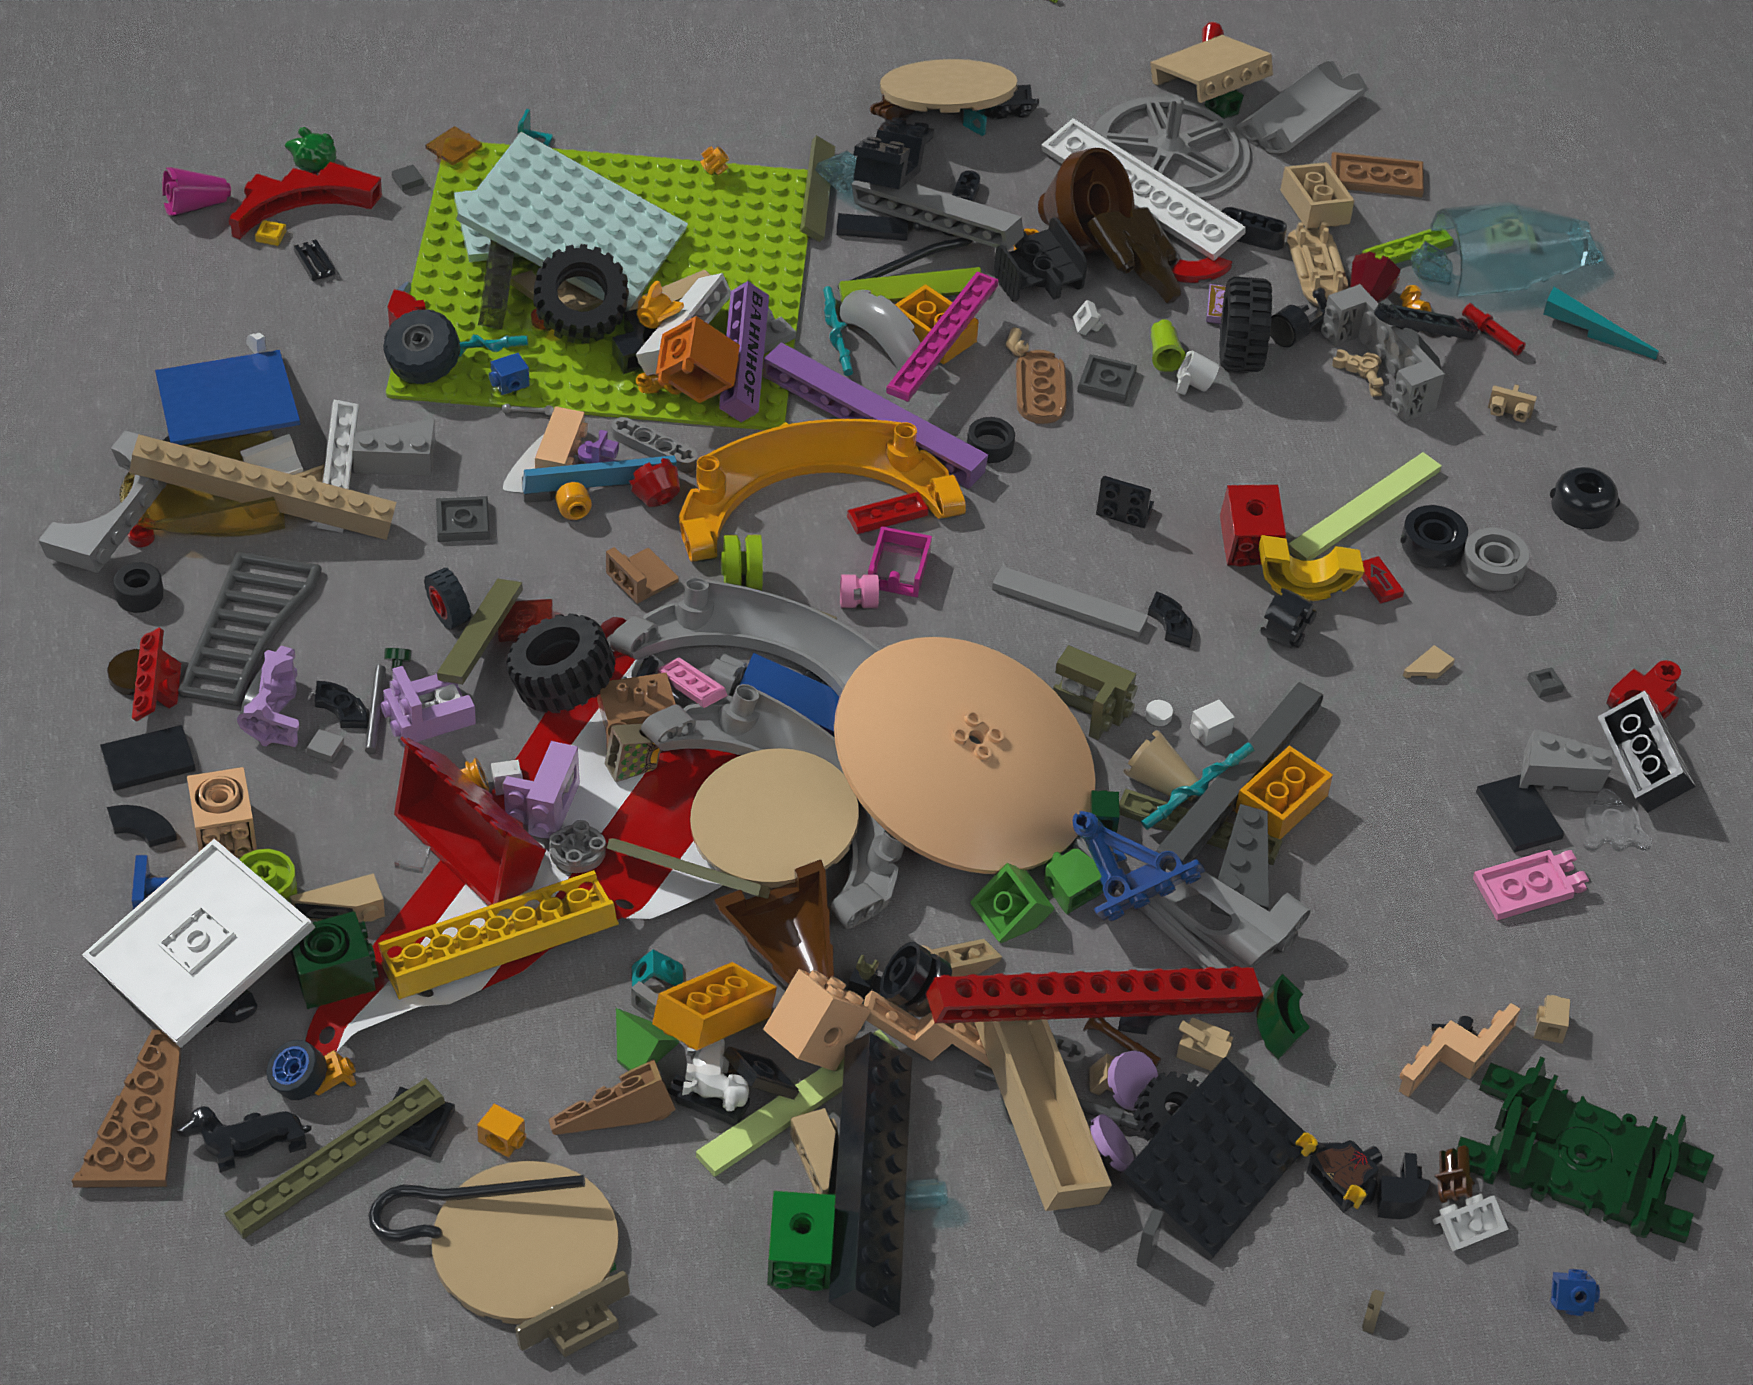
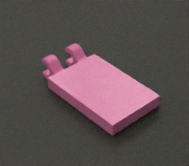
M1551 850L1543 851L1475 871L1473 875V880L1497 921L1574 898V893H1582L1587 890L1584 883L1589 881L1584 871H1579L1567 877L1564 872H1570L1575 868L1572 862L1576 861L1577 858L1572 850L1564 851L1555 856Z

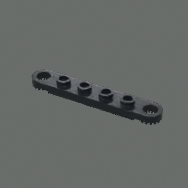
M1379 303L1374 310V315L1379 320L1388 325L1396 326L1399 329L1409 328L1416 332L1425 331L1432 335L1442 334L1448 338L1453 336L1473 340L1479 332V329L1474 324H1470L1471 322H1468L1467 319H1456L1450 315L1392 304L1388 306L1384 303Z

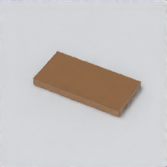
M1332 152L1331 168L1347 190L1414 197L1423 196L1422 161Z

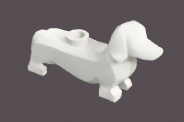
M724 1038L699 1050L687 1047L686 1055L692 1056L694 1053L696 1054L693 1058V1064L687 1063L685 1080L692 1082H684L682 1095H687L693 1091L704 1098L717 1097L723 1099V1107L727 1111H734L736 1107L744 1106L749 1096V1085L740 1075H729L728 1077L724 1075V1073H727L729 1066L728 1060L723 1056Z

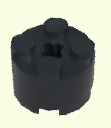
M1281 588V593L1283 594L1281 597L1278 595L1274 596L1265 613L1264 618L1268 620L1266 628L1261 627V635L1289 648L1293 646L1299 648L1305 638L1303 632L1307 624L1311 625L1317 611L1313 609L1312 600L1286 588Z

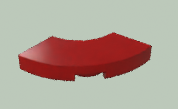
M1208 257L1198 261L1179 259L1172 272L1179 282L1198 283L1199 280H1206L1208 278L1214 280L1223 276L1232 268V261L1221 257L1214 261Z

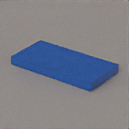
M753 653L740 685H751L757 690L793 708L835 738V712L839 700L836 692L825 684Z

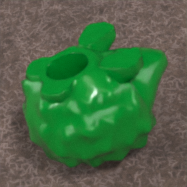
M301 127L298 130L301 138H295L285 143V148L292 154L295 165L303 171L320 173L329 162H334L337 158V150L331 135L312 133L306 127Z

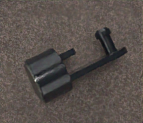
M1320 287L1313 290V298H1316L1320 308L1309 316L1305 314L1309 310L1307 304L1300 306L1287 305L1271 316L1270 336L1275 343L1281 347H1291L1306 337L1311 327L1324 319L1327 304L1324 288Z

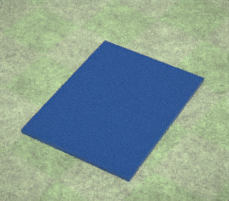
M280 350L155 370L170 443L184 445L301 425Z

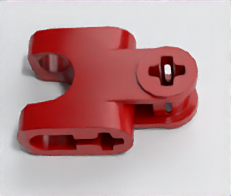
M1668 660L1658 662L1645 675L1633 669L1611 689L1606 704L1614 708L1637 694L1646 691L1657 704L1663 719H1666L1679 701V698L1674 693L1677 688L1676 682L1681 676V669L1676 663Z

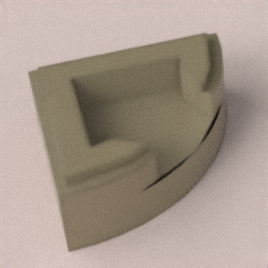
M1376 1289L1372 1291L1362 1331L1373 1334L1385 1292Z

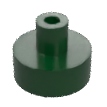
M385 648L384 660L392 661V671L393 668L403 666V662L411 661L412 650Z

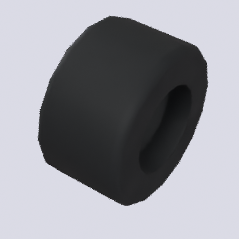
M135 562L124 565L113 577L116 601L126 611L134 613L146 612L158 606L163 599L164 590L161 574L151 564Z

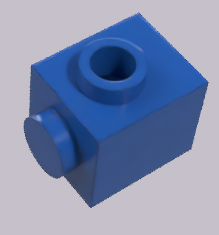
M519 353L491 361V372L489 373L490 382L493 387L498 388L502 395L529 387V367Z

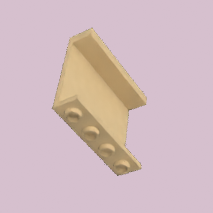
M1224 35L1150 62L1152 82L1154 84L1160 85L1178 77L1197 85V96L1200 103L1273 75L1271 53Z

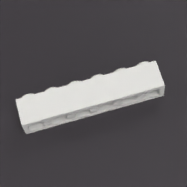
M723 273L698 278L679 301L684 303V308L679 313L666 318L637 352L638 362L647 376L656 374L663 333L695 316L709 324L730 298L731 290Z

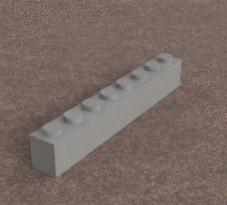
M860 181L852 183L854 203L912 222H918L922 225L995 248L1003 245L1007 251L1024 237L1022 216L911 182L906 183L900 189Z

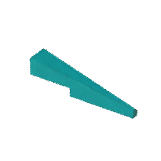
M1553 287L1546 301L1543 315L1588 329L1587 337L1655 360L1657 359L1659 350L1558 288Z

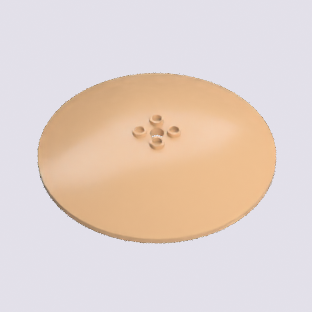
M945 637L914 638L897 642L875 652L853 672L844 686L838 700L834 722L835 745L843 773L852 791L871 817L905 846L930 860L948 867L967 872L997 874L1006 863L1015 865L1022 870H1029L1043 865L1053 857L1055 852L1062 853L1078 836L1073 827V816L1076 813L1080 814L1079 811L1090 812L1091 790H1095V771L1091 751L1079 723L1068 706L1046 682L1024 665L999 651L966 640ZM969 736L976 737L980 744L972 742Z

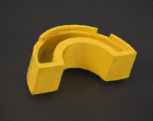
M1261 536L1259 552L1265 581L1269 582L1272 590L1279 595L1283 594L1281 593V588H1286L1312 601L1331 598V594L1341 589L1345 592L1351 588L1364 573L1361 553L1358 549L1335 546L1323 558L1313 561H1302L1293 558L1289 554L1287 539Z

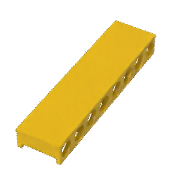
M591 871L378 944L382 957V967L400 1000L619 925L616 918L613 901L607 897L597 880L595 871ZM584 882L593 883L590 891L578 887ZM557 891L566 892L563 900L551 896ZM530 900L539 901V905L535 910L524 905ZM503 909H510L512 911L508 919L504 916H497V914ZM477 918L485 920L481 928L476 925H470V923ZM450 927L458 930L454 937L442 933ZM420 937L430 938L429 944L425 947L421 944H415V941ZM391 947H402L403 950L400 955L394 958L388 957L387 951Z

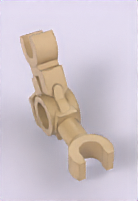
M1337 350L1332 366L1338 369L1346 368V371L1354 373L1358 372L1362 378L1368 379L1371 396H1382L1380 386H1383L1384 383L1382 378L1377 377L1379 365L1382 362L1380 357L1370 352L1364 354L1363 357L1359 355L1352 356L1345 350Z

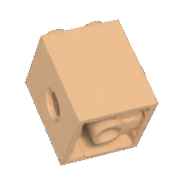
M244 767L187 776L199 852L213 839L217 840L236 858L257 850Z
M798 969L763 1030L797 1059L836 1071L845 1056V1046L854 1041L871 1010L862 1004L864 999L852 991L847 992L844 989L846 984L839 979L831 976L828 980L826 976L816 970H812L809 973Z

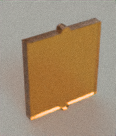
M455 126L425 145V148L437 155L438 159L441 158L453 166L482 147V143L471 137L470 133H465Z

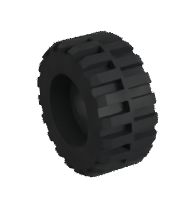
M580 244V248L568 245L565 247L564 252L560 249L554 251L552 258L547 257L542 263V268L538 269L534 285L533 301L534 307L537 308L536 314L539 320L544 321L543 326L548 331L554 330V336L559 339L562 336L568 337L567 342L575 343V339H581L582 344L589 343L590 338L599 341L603 339L605 333L610 335L615 331V326L620 325L623 320L628 302V279L626 274H622L623 267L619 262L614 263V256L610 253L602 254V249L595 246L593 250L587 249L588 244ZM586 277L599 284L604 292V300L600 306L593 310L585 312L575 311L561 302L558 297V288L561 283L569 278Z
M1233 276L1227 280L1222 305L1219 342L1220 366L1225 370L1258 372L1265 366L1272 320L1271 282L1267 279Z
M568 613V616L560 614L555 615V618L543 619L538 625L535 626L533 624L530 626L525 634L521 633L517 637V642L513 643L510 647L506 668L522 702L540 712L560 713L561 710H573L575 706L580 704L583 706L592 697L596 698L600 694V690L602 688L605 689L609 684V678L613 676L616 662L613 651L600 625L587 616Z

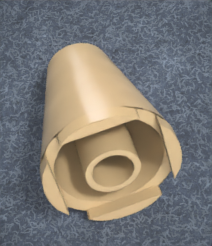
M1158 730L1152 733L1156 738L1152 742L1146 739L1128 762L1132 768L1124 769L1123 771L1128 777L1170 797L1172 790L1180 786H1191L1199 780ZM1192 795L1189 798H1187L1184 802H1186L1187 800L1192 802L1197 796Z

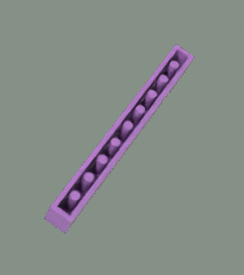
M782 342L764 358L763 377L840 419H872L912 423L917 428L916 445L918 450H925L932 454L948 469L949 475H954L958 484L967 489L985 473L988 454Z

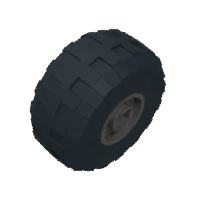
M429 309L414 310L400 316L390 325L384 336L383 344L387 362L393 372L404 381L416 384L432 383L445 377L455 367L461 351L459 337L451 321L445 315Z

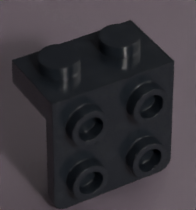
M1031 84L1017 85V91L1014 92L1012 98L999 105L986 108L987 116H994V119H1004L1008 117L1007 115H1016L1018 118L1028 117L1039 105V99H1032Z

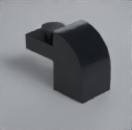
M1404 1154L1400 1167V1177L1381 1176L1377 1190V1218L1407 1219L1416 1215L1423 1207L1430 1180L1422 1179V1166H1417V1154Z

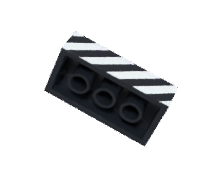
M1646 691L1598 716L1635 799L1647 813L1696 787L1657 704Z

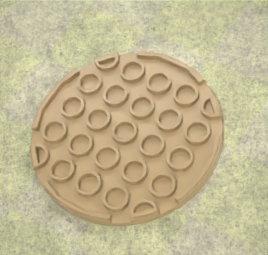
M962 59L930 60L904 65L891 70L882 77L880 91L890 103L911 110L927 112L928 109H940L941 113L960 112V108H972L975 111L999 105L1012 98L1014 92L1017 91V77L1010 70L1002 66L982 61Z
M794 749L759 750L730 760L715 770L705 780L692 804L690 817L691 831L698 852L715 870L769 888H778L795 882L794 869L821 859L823 867L827 869L832 864L836 865L845 856L858 830V800L845 775L825 759Z
M519 1161L484 1170L465 1181L459 1187L577 1176L580 1174L552 1163ZM585 1178V1187L448 1200L442 1206L434 1226L442 1229L443 1234L438 1239L432 1238L434 1266L447 1292L459 1300L462 1306L483 1318L488 1316L502 1320V1323L522 1324L524 1321L549 1310L552 1306L560 1304L574 1297L579 1292L604 1281L609 1277L618 1252V1228L614 1212L603 1193L587 1178Z

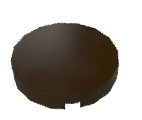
M140 649L126 650L116 655L109 662L107 673L109 683L114 690L125 695L135 693Z

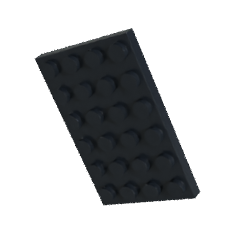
M1224 1057L1119 1177L1153 1209L1164 1212L1163 1218L1210 1261L1301 1154L1304 1148L1296 1145L1295 1142L1305 1131L1231 1061Z

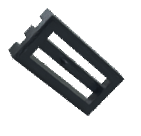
M317 239L312 240L310 245L308 242H304L303 247H300L298 244L294 245V252L312 281L335 275V269ZM304 253L309 255L319 273L316 274Z

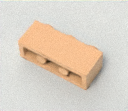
M555 406L535 456V469L575 464L574 456L578 455V448L582 444L581 438H585L588 431V423H585V412Z

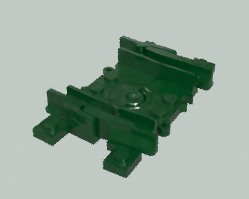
M1540 1056L1536 1067H1530L1525 1076L1492 1062L1490 1063L1479 1090L1504 1100L1495 1125V1129L1501 1132L1496 1136H1492L1490 1145L1460 1137L1456 1151L1458 1152V1147L1460 1146L1468 1147L1471 1173L1483 1176V1180L1486 1183L1493 1185L1499 1165L1502 1164L1507 1166L1506 1170L1510 1175L1509 1185L1522 1190L1532 1188L1531 1196L1536 1201L1544 1200L1548 1193L1552 1200L1582 1209L1587 1216H1589L1591 1209L1598 1208L1604 1213L1603 1221L1612 1219L1630 1225V1232L1635 1236L1646 1238L1650 1228H1652L1651 1233L1684 1244L1686 1243L1694 1213L1665 1204L1666 1192L1674 1172L1703 1183L1714 1157L1712 1153L1683 1142L1687 1133L1686 1116L1681 1114L1674 1134L1668 1133L1666 1139H1663L1668 1127L1656 1123L1658 1120L1657 1116L1653 1117L1650 1127L1644 1125L1635 1127L1637 1119L1632 1114H1625L1622 1120H1620L1615 1113L1588 1103L1584 1096H1581L1579 1102L1569 1101L1567 1099L1568 1089L1562 1091L1555 1089L1558 1076L1554 1074L1552 1080L1545 1077L1544 1057ZM1582 1153L1586 1156V1159L1579 1158L1576 1154Z

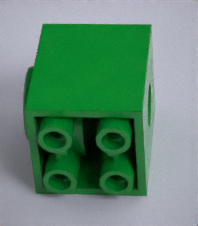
M773 1191L767 1285H773L778 1289H789L791 1287H804L809 1291L829 1289L835 1195Z

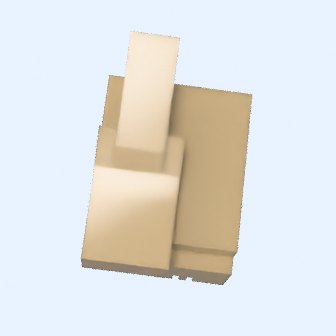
M1193 1017L1189 1024L1182 1021L1178 1030L1184 1033L1179 1043L1176 1058L1212 1071L1224 1057H1228L1233 1037L1229 1036V1031Z

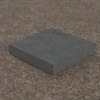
M1090 354L1079 381L1077 392L1125 403L1136 374L1137 365Z
M488 496L436 498L438 542L490 539Z

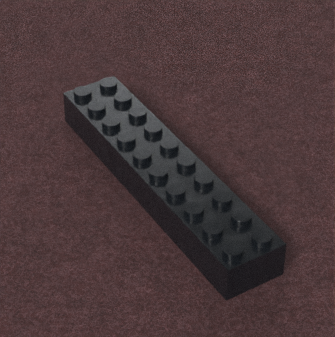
M869 1032L845 1046L829 1303L874 1328L900 1315L912 1057Z

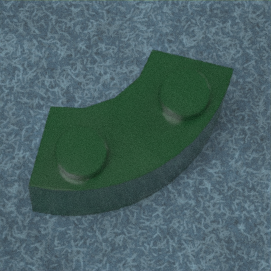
M1284 974L1263 995V998L1258 1003L1256 1013L1258 1028L1265 1042V1047L1278 1060L1310 1028L1300 1011V999L1303 993Z

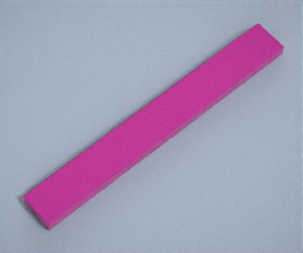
M978 271L974 274L887 385V394L909 402L998 287V279Z

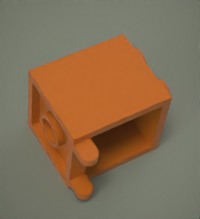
M695 316L662 334L656 369L658 383L661 386L669 383L700 404L734 386L740 345Z

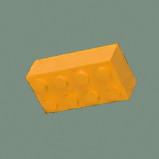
M730 962L659 993L652 1025L663 1030L666 1035L673 1036L682 1041L687 1047L699 1050L769 1018L777 986L736 963Z

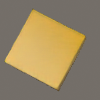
M263 220L255 234V241L279 246L287 231L286 224Z

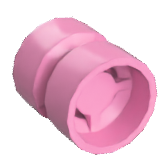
M841 574V608H856L858 604H861L863 608H878V575H863L861 578H858L855 574ZM860 588V594H855L854 589Z

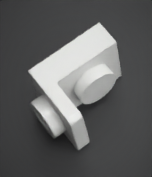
M518 760L491 763L496 795L504 794L503 783L506 776L523 779Z

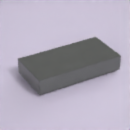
M1157 1209L1151 1210L1142 1231L1136 1263L1137 1266L1147 1269L1160 1234L1164 1212Z

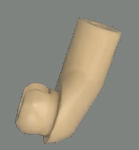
M1014 327L1009 332L1006 347L1015 356L1022 357L1029 350L1028 343L1025 346L1023 345L1024 340H1020L1022 331Z

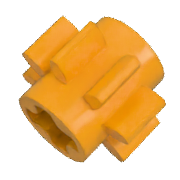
M711 146L701 153L704 159L700 163L710 175L715 172L717 175H721L729 168L726 164L729 161V157L719 146L716 149Z

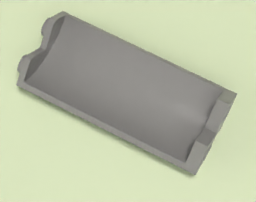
M1329 59L1315 66L1236 126L1253 145H1261L1265 148L1266 152L1285 153L1366 93L1368 88L1359 72L1356 71L1342 77L1334 61Z

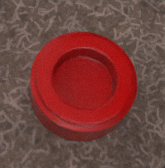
M138 522L128 533L129 543L135 547H146L155 539L153 527L145 522Z

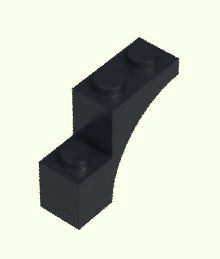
M638 308L624 312L625 334L612 337V355L623 374L643 369L638 362L636 354L657 329L645 327L640 323L637 315Z

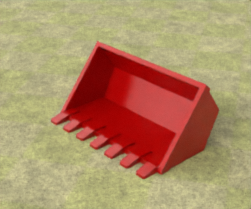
M401 737L400 740L405 744L394 815L488 906L519 896L532 888L546 849L523 829V823L520 820L508 815L492 800V794L489 791L477 786L444 754L410 738Z

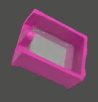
M881 526L868 569V575H878L880 591L918 598L931 553L932 536Z

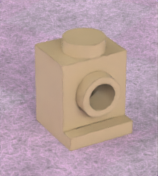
M1547 995L1544 1000V1006H1538L1534 1039L1563 1044L1569 1025L1570 999Z

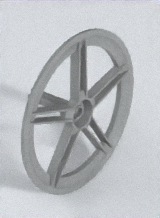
M1173 95V97H1145L1127 101L1106 112L1093 128L1094 132L1121 149L1156 153L1150 167L1155 169L1159 159L1164 160L1158 170L1162 175L1171 160H1179L1211 177L1208 180L1197 183L1178 184L1202 200L1220 195L1235 186L1244 176L1249 165L1250 148L1248 141L1230 118L1222 119L1204 106L1205 104L1184 99L1183 97H1178V95ZM1152 107H1154L1164 129H1161ZM1162 107H1169L1168 119ZM1146 108L1157 136L1109 133V130L1123 116ZM1183 109L1197 112L1214 121L1179 133ZM1227 133L1233 144L1234 156L1231 163L1225 168L1191 147Z

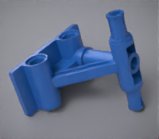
M1079 811L1080 814L1076 813L1073 816L1074 830L1085 841L1101 875L1100 881L1108 902L1095 907L1094 910L1103 920L1109 919V921L1119 919L1125 915L1124 910L1133 906L1135 909L1144 907L1150 903L1149 898L1158 894L1160 897L1169 895L1176 890L1175 886L1183 882L1186 885L1194 883L1201 879L1200 874L1205 872L1203 865L1198 859L1184 864L1178 855L1172 851L1157 853L1105 828L1097 816L1090 812ZM1110 847L1144 862L1146 865L1125 874L1124 870L1119 868ZM1175 862V869L1171 872H1166L1167 865ZM1124 887V893L1119 897H1115L1116 890Z

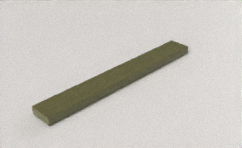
M427 1078L423 1079L225 1213L226 1219L238 1234L245 1239L444 1104V1097Z

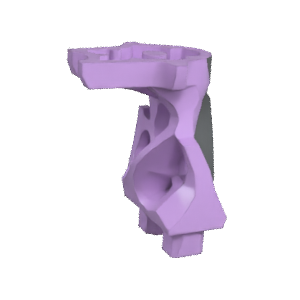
M279 646L276 652L271 650L264 652L265 662L245 695L241 712L237 717V723L245 733L258 740L263 746H268L270 743H278L296 747L298 744V719L279 714L288 702L296 696L297 687L295 679L298 674L293 662L295 650Z

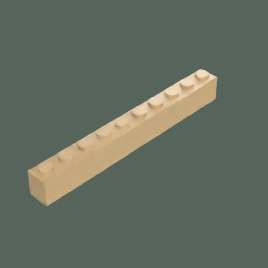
M138 434L132 453L129 472L387 540L397 503Z

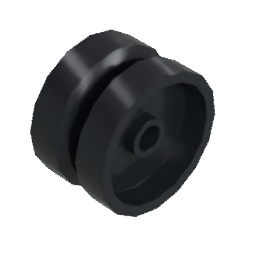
M915 941L908 942L896 951L886 965L880 983L881 996L895 1005H901L904 1010L916 1017H924L931 1012L926 993L935 977L942 975L952 976L951 963L937 954H931L928 949Z

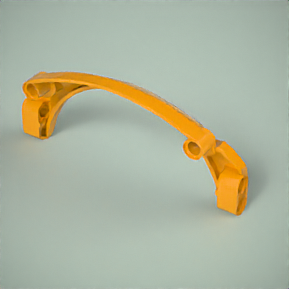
M872 419L814 420L764 430L733 441L705 456H701L697 460L696 466L698 489H690L679 515V525L682 540L691 562L717 558V543L720 532L728 517L740 503L755 492L775 482L815 473L859 475L888 483L908 494L919 492L928 509L938 519L964 515L966 513L965 499L956 477L949 475L948 469L932 454L925 450H918L916 445L917 428L912 423Z

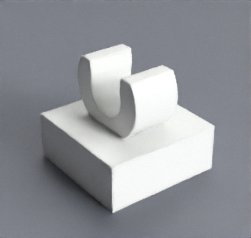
M1086 300L1073 315L1077 332L1086 335L1091 329L1098 332L1104 325L1098 321L1101 315L1097 313L1095 304L1091 301Z

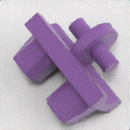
M600 429L599 440L595 443L586 441L578 448V457L585 461L586 464L619 461L615 460L619 451V442L608 440V431Z

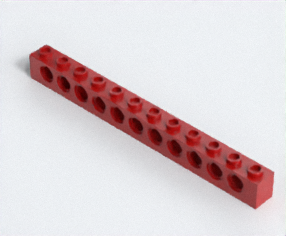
M1239 966L1231 968L1207 967L1205 969L1181 968L1178 970L1158 968L1146 971L1131 969L1114 972L1104 970L1101 972L1076 971L1074 973L1049 972L1047 974L1026 972L1015 975H1005L1003 973L982 976L976 974L967 976L942 975L934 978L926 993L935 1024L1253 1012L1263 998L1254 968H1241Z

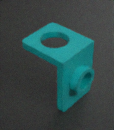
M972 108L964 109L963 126L980 136H984L987 118L982 114H984L985 109L975 111ZM974 120H979L980 128L973 124Z
M526 109L518 123L517 133L523 132L533 139L543 138L545 140L543 144L549 147L553 139L552 134L532 131L530 109Z
M653 949L632 965V987L639 981L644 984L653 976L673 986H677L683 983V965ZM644 964H647L645 973L639 977L640 969Z

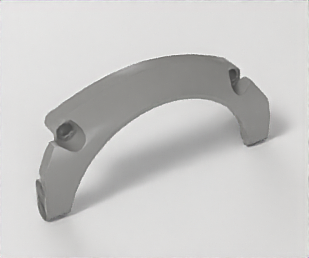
M690 578L685 582L684 599L680 603L663 605L645 614L643 618L638 616L631 617L615 630L610 641L612 650L636 660L661 651L696 645H725L759 650L780 656L805 667L823 679L839 697L853 672L867 658L881 650L850 627L807 605L764 591L704 580L702 578Z
M748 684L738 685L732 701L728 704L715 702L703 708L698 703L688 705L684 709L677 704L650 715L641 726L642 733L663 751L710 749L744 755L765 749H794L821 757L843 773L837 755L835 738L793 708ZM859 800L858 830L848 850L850 865L848 880L839 895L827 905L829 912L847 929L853 928L872 918L888 906L899 870L893 863L901 858L905 848L904 844L884 830L871 817Z

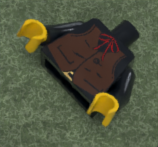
M1304 1132L1295 1144L1304 1148L1301 1151L1304 1157L1312 1155L1306 1173L1343 1213L1352 1206L1358 1209L1360 1205L1372 1203L1378 1188L1376 1179L1379 1169L1377 1164L1383 1160L1382 1154L1377 1147L1371 1146L1363 1151L1351 1140L1343 1143H1321L1310 1133Z

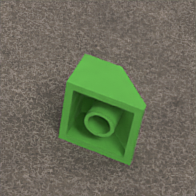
M1006 863L970 901L971 905L1000 943L1036 929L1055 909L1029 873L1009 863Z

